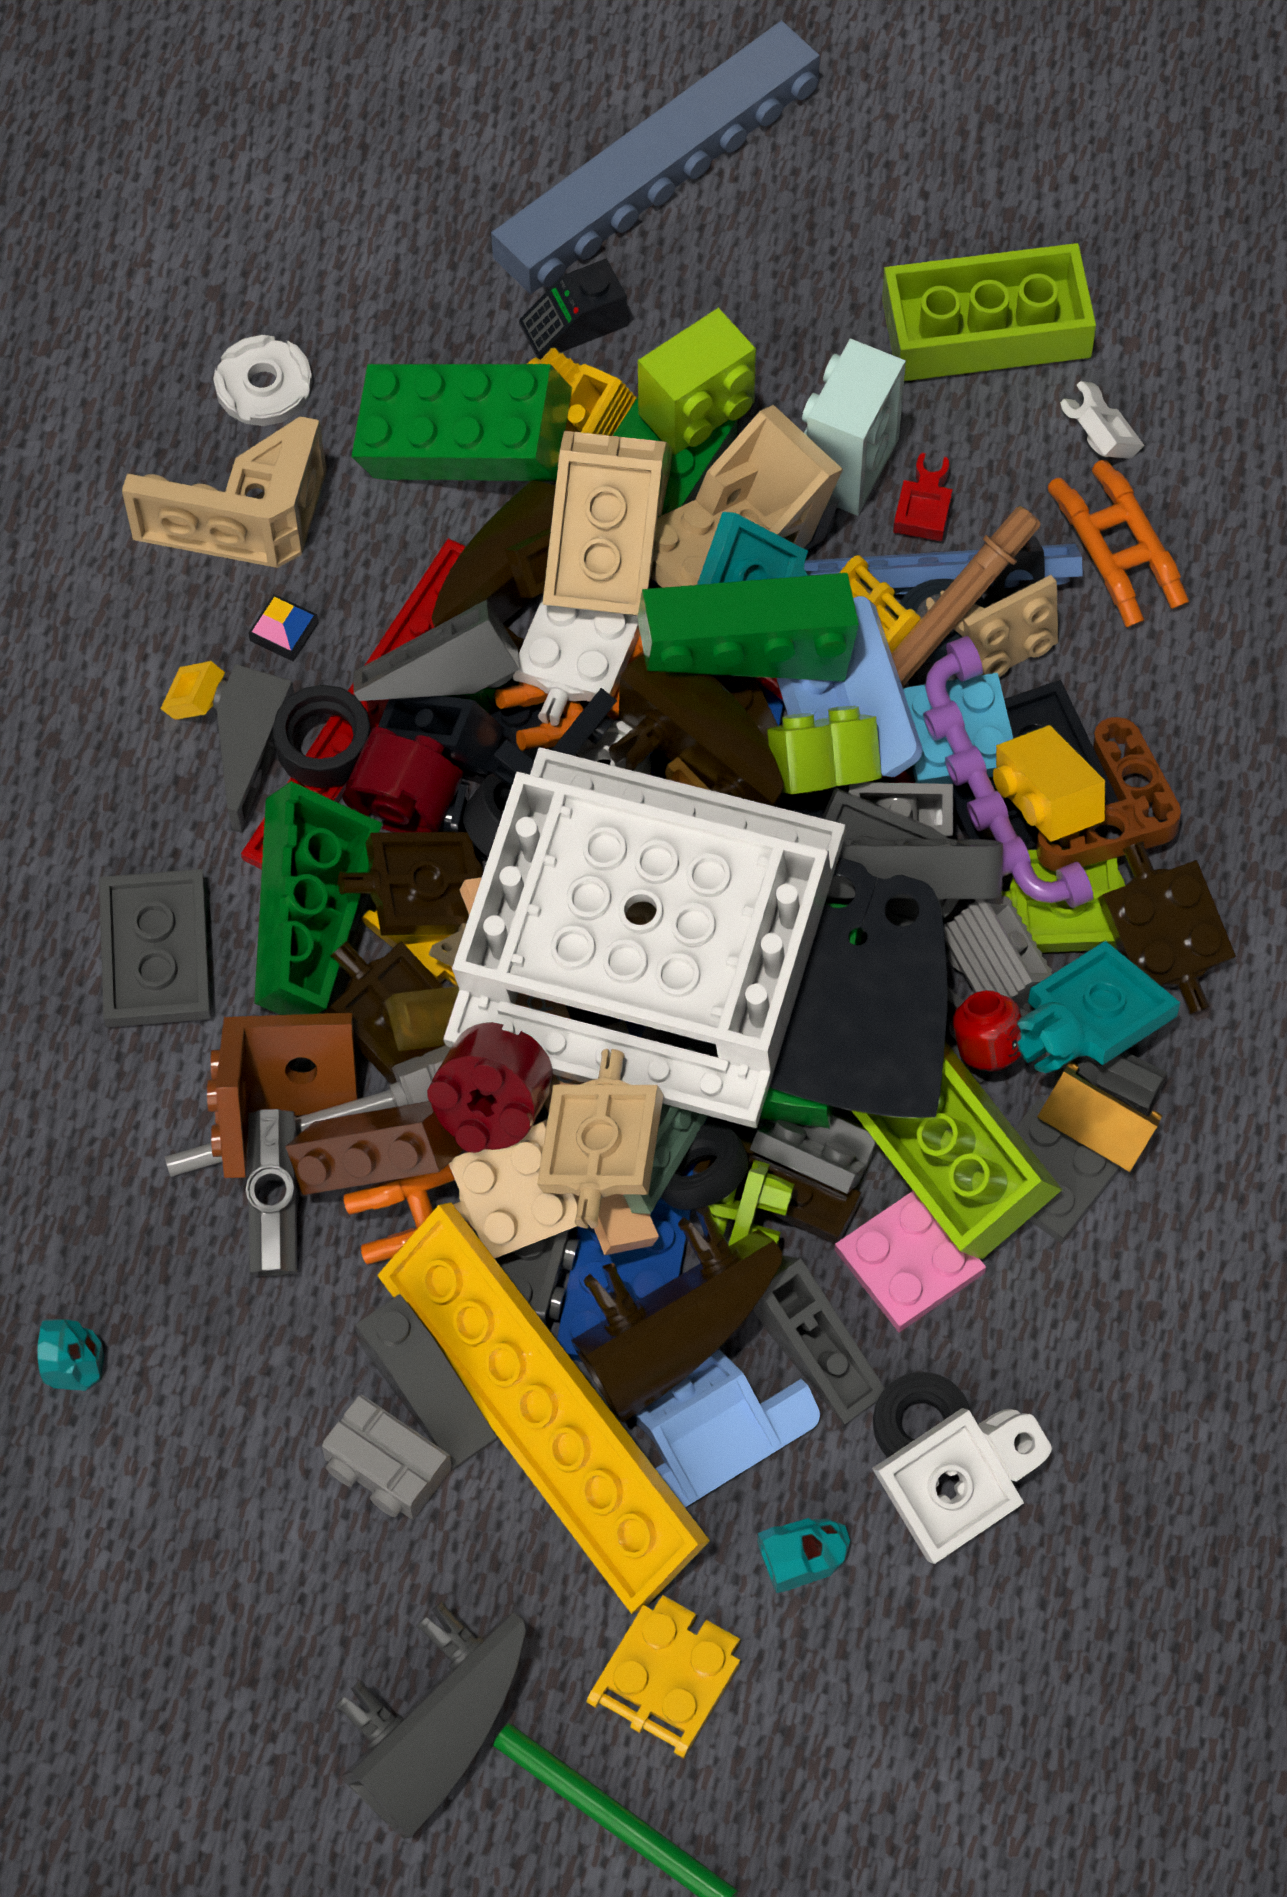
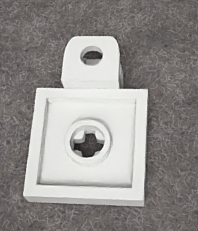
M961 1408L872 1469L926 1560L936 1564L1024 1504L1011 1480L1016 1482L1040 1466L1050 1455L1052 1447L1035 1417L1031 1414L1020 1413L1014 1409H1005L977 1424L968 1409ZM943 1473L949 1476L957 1474L960 1479L954 1486L957 1495L951 1500L944 1494L937 1495L936 1487L939 1485L938 1478Z

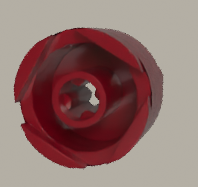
M374 727L358 757L342 798L349 808L368 817L372 813L385 820L382 826L383 830L389 832H438L459 788L463 772L442 756L444 747L438 741L423 735L416 736L413 741L397 736L385 728Z
M494 1022L481 1023L466 1029L452 1045L427 1090V1097L441 1125L455 1137L456 1143L467 1152L477 1153L483 1149H503L518 1143L527 1135L548 1098L550 1083L553 1080L552 1064L542 1046L532 1036L523 1031L516 1035L502 1030L504 1024Z

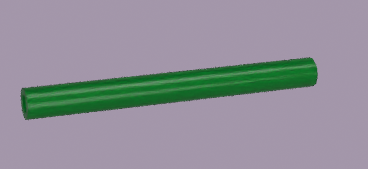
M508 1723L499 1733L493 1747L697 1897H736L738 1893L736 1888L511 1723Z

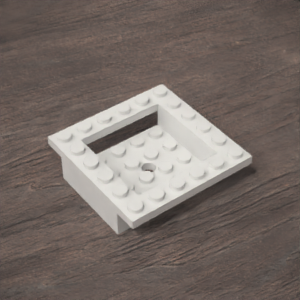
M539 747L530 775L516 772L455 957L452 970L459 987V992L443 1038L445 1045L452 1047L459 1035L474 1025L487 1022L504 1024L502 1030L516 1035L523 1031L532 1036L542 1046L552 1064L553 1075L583 1083L598 1079L602 1050L609 1049L611 1052V1049H616L625 1055L620 1080L631 1085H658L664 1094L662 1104L757 1128L846 835V825ZM648 902L657 909V912L649 923L636 925L626 918L627 910L634 903ZM518 993L709 1042L716 1044L718 1058L516 1005L515 1002Z

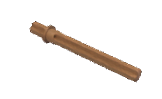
M1022 506L1016 507L991 537L988 535L984 536L983 540L986 543L891 653L902 687L1009 563L1016 564L1017 560L1014 556L1040 527L1039 520Z

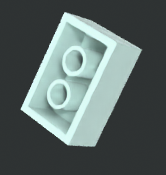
M850 338L841 356L833 354L823 377V382L826 384L820 395L812 393L803 411L802 421L807 423L804 433L843 469L832 493L839 500L837 508L858 516L899 440L906 360Z

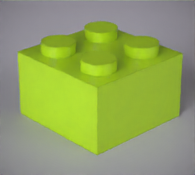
M718 307L638 359V414L663 442H667L673 448L674 455L688 446L695 447L700 445L710 436L715 428L729 419L733 421L741 418L754 403L756 348Z

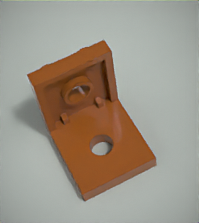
M352 1013L224 1017L220 1050H211L212 1079L207 1081L208 1111L215 1112L216 1122L211 1128V1146L213 1157H222L224 1178L246 1177L248 1113L259 1110L280 1109L294 1111L295 1116L307 1115L358 1099ZM301 1057L311 1060L316 1067L309 1072L301 1073L291 1069L288 1063L292 1059Z

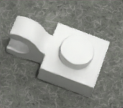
M1080 381L1077 387L1084 396L1082 406L1080 407L1076 400L1063 399L1060 402L1063 412L1070 418L1078 419L1088 434L1087 441L1089 445L1101 456L1127 459L1134 457L1143 448L1144 444L1119 410L1107 406L1102 397L1101 390L1096 384Z

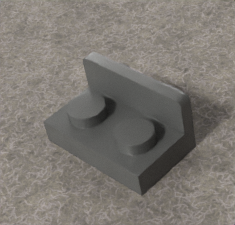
M832 1113L830 1129L794 1124L782 1120H770V1122L757 1131L750 1150L848 1194L861 1182L877 1143L864 1126Z
M572 1228L502 1255L497 1260V1263L547 1328L550 1318L559 1320L561 1317L567 1289L559 1287L564 1269L573 1270L576 1249H579L580 1239L573 1238Z

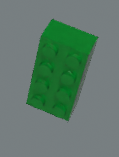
M367 364L351 457L373 478L383 480L556 481L560 447L564 431L566 430L572 387L551 364Z

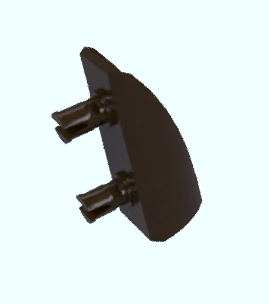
M531 480L477 532L450 569L441 587L432 614L434 628L486 599L501 623H504L533 599L520 596L505 549L551 527L555 486ZM503 624L517 646L519 654L524 639L517 636Z
M644 654L627 665L620 677L618 718L633 729L609 747V754L615 764L626 758L625 769L634 771L641 762L658 749L672 761L679 757L711 791L780 808L784 782L767 741L742 705L712 674L647 671Z
M702 1207L697 1209L696 1213L704 1232L703 1237L685 1217L678 1222L680 1230H683L700 1261V1264L636 1302H634L623 1283L614 1263L602 1266L610 1288L609 1293L605 1291L591 1274L585 1277L583 1280L584 1284L591 1291L606 1319L573 1338L571 1343L607 1404L622 1423L658 1400L688 1377L715 1353L743 1323L766 1292L782 1263V1251L772 1238L757 1229L729 1246L712 1217L709 1207Z

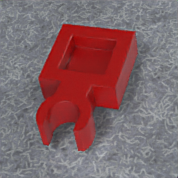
M921 453L916 462L915 476L917 482L903 480L893 532L942 541L953 490L941 487L948 478L949 459L944 457L942 468L939 471L930 472L924 468L926 453Z

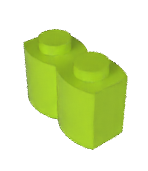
M859 706L828 709L827 718L815 721L814 714L811 713L787 715L782 717L783 725L767 729L769 747L776 759L784 782L782 793L812 792L882 778L876 716L860 714Z

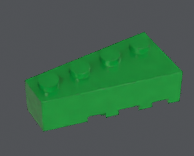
M848 573L642 589L637 617L647 671L843 682L846 679L859 627Z
M292 781L267 797L265 803L254 1004L279 1015L318 1014L327 1008L339 964L333 957L331 958V955L347 941L361 893L341 895L339 893L340 887H338L339 873L368 872L369 861L365 842L370 833L380 832L382 823Z

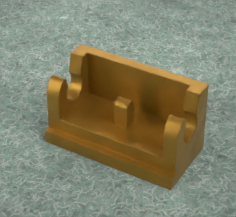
M1069 1062L1037 1118L1130 1172L1159 1125L1163 1115L1153 1110L1151 1115L1147 1117L1076 1075L1075 1073L1079 1066Z

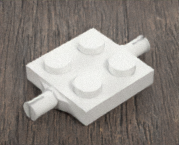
M542 598L518 654L520 669L515 671L513 680L536 686L548 694L538 715V718L543 723L548 724L550 720L551 726H557L567 701L590 702L600 688L604 689L611 696H615L620 684V677L627 667L640 635L638 615L543 605Z

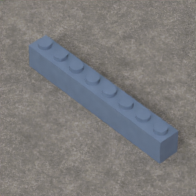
M781 20L492 231L493 259L530 295L543 285L545 287L552 286L564 274L566 268L580 258L586 260L592 257L599 250L602 242L616 231L623 233L630 229L643 211L653 204L659 206L665 203L672 196L675 188L688 178L696 179L703 175L709 168L711 161L723 152L731 153L737 150L750 132L760 125L768 126L780 116L783 108L795 99L803 100L811 95L819 82L820 55Z

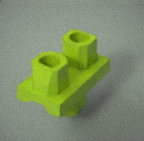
M754 1160L752 1169L748 1173L741 1201L734 1199L736 1188L724 1199L707 1206L711 1210L712 1217L722 1234L725 1233L728 1219L735 1220L729 1246L757 1229L772 1238L777 1245L779 1243L780 1231L753 1223L758 1208L785 1216L795 1184L776 1175L769 1174L770 1164Z

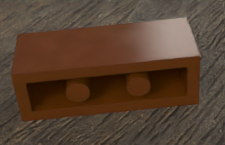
M430 1101L315 1121L285 1146L303 1195L437 1173L464 1150L456 1143L455 1137L441 1125L432 1109Z

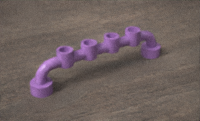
M968 636L947 643L946 650L948 655L935 662L927 674L925 689L932 709L925 711L923 717L932 739L937 741L946 737L954 754L945 757V764L953 783L959 786L968 782L976 798L967 802V810L977 831L990 827L995 840L1003 843V876L1012 873L1016 883L1026 895L1036 901L1046 903L1066 900L1071 908L1092 901V887L1085 870L1079 862H1074L1057 869V881L1055 882L1043 881L1035 874L1031 866L1028 850L1011 825L1005 802L1000 793L995 791L987 775L983 757L975 745L973 746L965 730L962 714L957 704L953 700L951 701L946 690L947 680L953 674H956L961 682L981 675L983 668L980 656L974 643Z

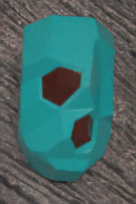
M43 1320L38 1339V1366L43 1383L54 1389L86 1391L99 1382L102 1376L104 1351L102 1343L94 1331L83 1328L78 1321Z
M806 1518L783 1526H774L758 1533L757 1543L776 1593H780L831 1576L843 1564L850 1544V1538L845 1525L831 1519L811 1520Z

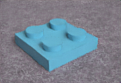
M998 673L976 676L963 682L959 679L947 681L946 690L951 701L953 700L957 704L964 720L965 730L973 746L975 745L983 757L988 777H993V770L996 768V745L1013 739ZM925 685L903 688L922 745V755L918 762L912 765L915 783L952 784L953 781L945 764V757L954 754L946 737L934 741L925 725L923 713L932 709L928 701Z

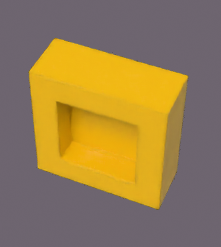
M212 661L179 667L160 709L175 720L205 715L213 706L217 686L225 672Z

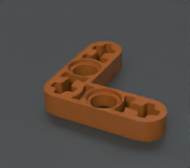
M1111 717L1101 721L1096 726L1093 748L1119 801L1105 805V821L1050 842L1039 830L1036 854L1039 862L1049 870L1056 871L1074 862H1079L1082 867L1123 856L1125 855L1123 852L1124 848L1135 845L1138 842L1143 841L1145 849L1165 844L1173 840L1177 835L1181 817L1180 804L1139 728L1132 721L1121 717ZM1115 738L1116 742L1108 741V739ZM1117 743L1125 744L1123 758H1121V751ZM1138 773L1146 776L1150 783L1143 787H1133L1126 784L1123 778L1128 774ZM1150 802H1152V810L1159 820L1166 819L1164 822H1158L1155 817H1148ZM1101 825H1113L1119 828L1123 834L1116 839H1106L1099 836L1095 829ZM1059 841L1063 847H1069V849L1062 850L1061 846L1052 843Z

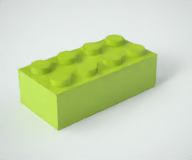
M1078 243L884 267L882 303L892 355L906 360L904 381L1085 359L1092 356L1096 322Z
M946 1041L940 1098L935 1118L892 1117L852 1111L960 1252L979 1259L985 1258L1063 1190Z

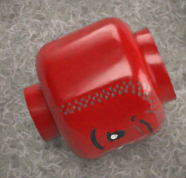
M985 990L970 995L956 1009L953 1016V1026L959 1055L967 1065L979 1070L998 1071L1014 1063L1021 1056L1017 1044L1021 1039V1029L1017 1022L1022 1017L1018 1004L1012 998L995 991Z

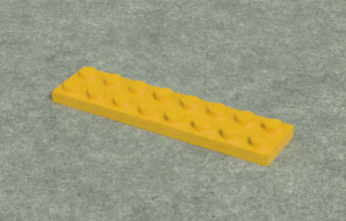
M452 1203L438 1205L377 1276L393 1297L401 1294L431 1334L490 1427L631 1614L638 1612L643 1605L648 1606L710 1540Z

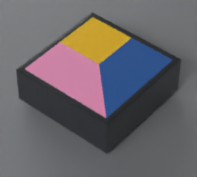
M273 594L248 632L249 640L294 662L317 626L318 616L301 606Z

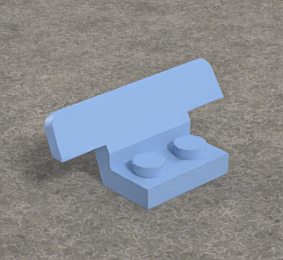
M858 596L853 598L859 627L845 682L777 678V682L788 715L811 713L814 714L815 721L827 718L828 709L859 706L860 714L876 716L882 776L896 777L918 762L922 755V745L876 606L867 598Z
M718 1349L688 1377L631 1418L655 1443L664 1461L662 1465L655 1469L683 1506L687 1507L813 1429L819 1422L820 1411L809 1386L802 1379L760 1404L744 1373Z

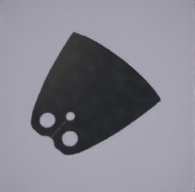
M839 857L833 877L844 876L854 884L855 897L850 904L842 908H834L826 903L824 904L769 1087L810 1101L857 1112L892 1117L935 1118L942 1080L948 993L944 926L937 896L933 888L922 880L904 875H895L888 879L878 878L868 873L863 864ZM905 894L913 897L918 902L919 915L912 924L896 926L887 919L885 906L893 896ZM855 928L864 929L868 934L867 941L862 945L852 944L849 940L851 930ZM687 1037L685 1041L687 1046L698 1053L718 1058L716 1044Z

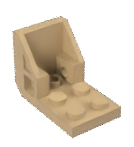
M774 405L759 411L709 468L696 499L657 518L651 578L662 588L697 585L722 512L737 513L804 548L814 535L843 469Z
M300 416L236 457L225 492L218 491L206 484L190 486L169 482L164 477L154 474L138 476L127 473L122 494L133 540L276 568L302 555L327 471L320 421ZM254 488L264 491L254 498L246 496L247 492Z
M564 431L558 462L543 605L638 615L642 589L650 588L657 518L662 513L671 470L673 448L667 442Z

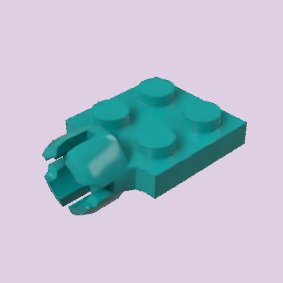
M722 512L697 585L808 576L804 569L808 551L737 513Z
M1104 941L1030 988L1028 1003L1035 1009L1017 1022L1021 1029V1039L1017 1042L1018 1049L1027 1063L1048 1052L1049 1056L1034 1065L1035 1070L1043 1073L1059 1070L1079 1056H1089L1101 1065H1104L1176 1018L1180 1001L1107 941Z

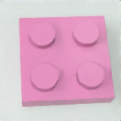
M914 1191L835 1243L834 1248L837 1255L899 1333L981 1277L986 1271V1266L979 1258L960 1252Z

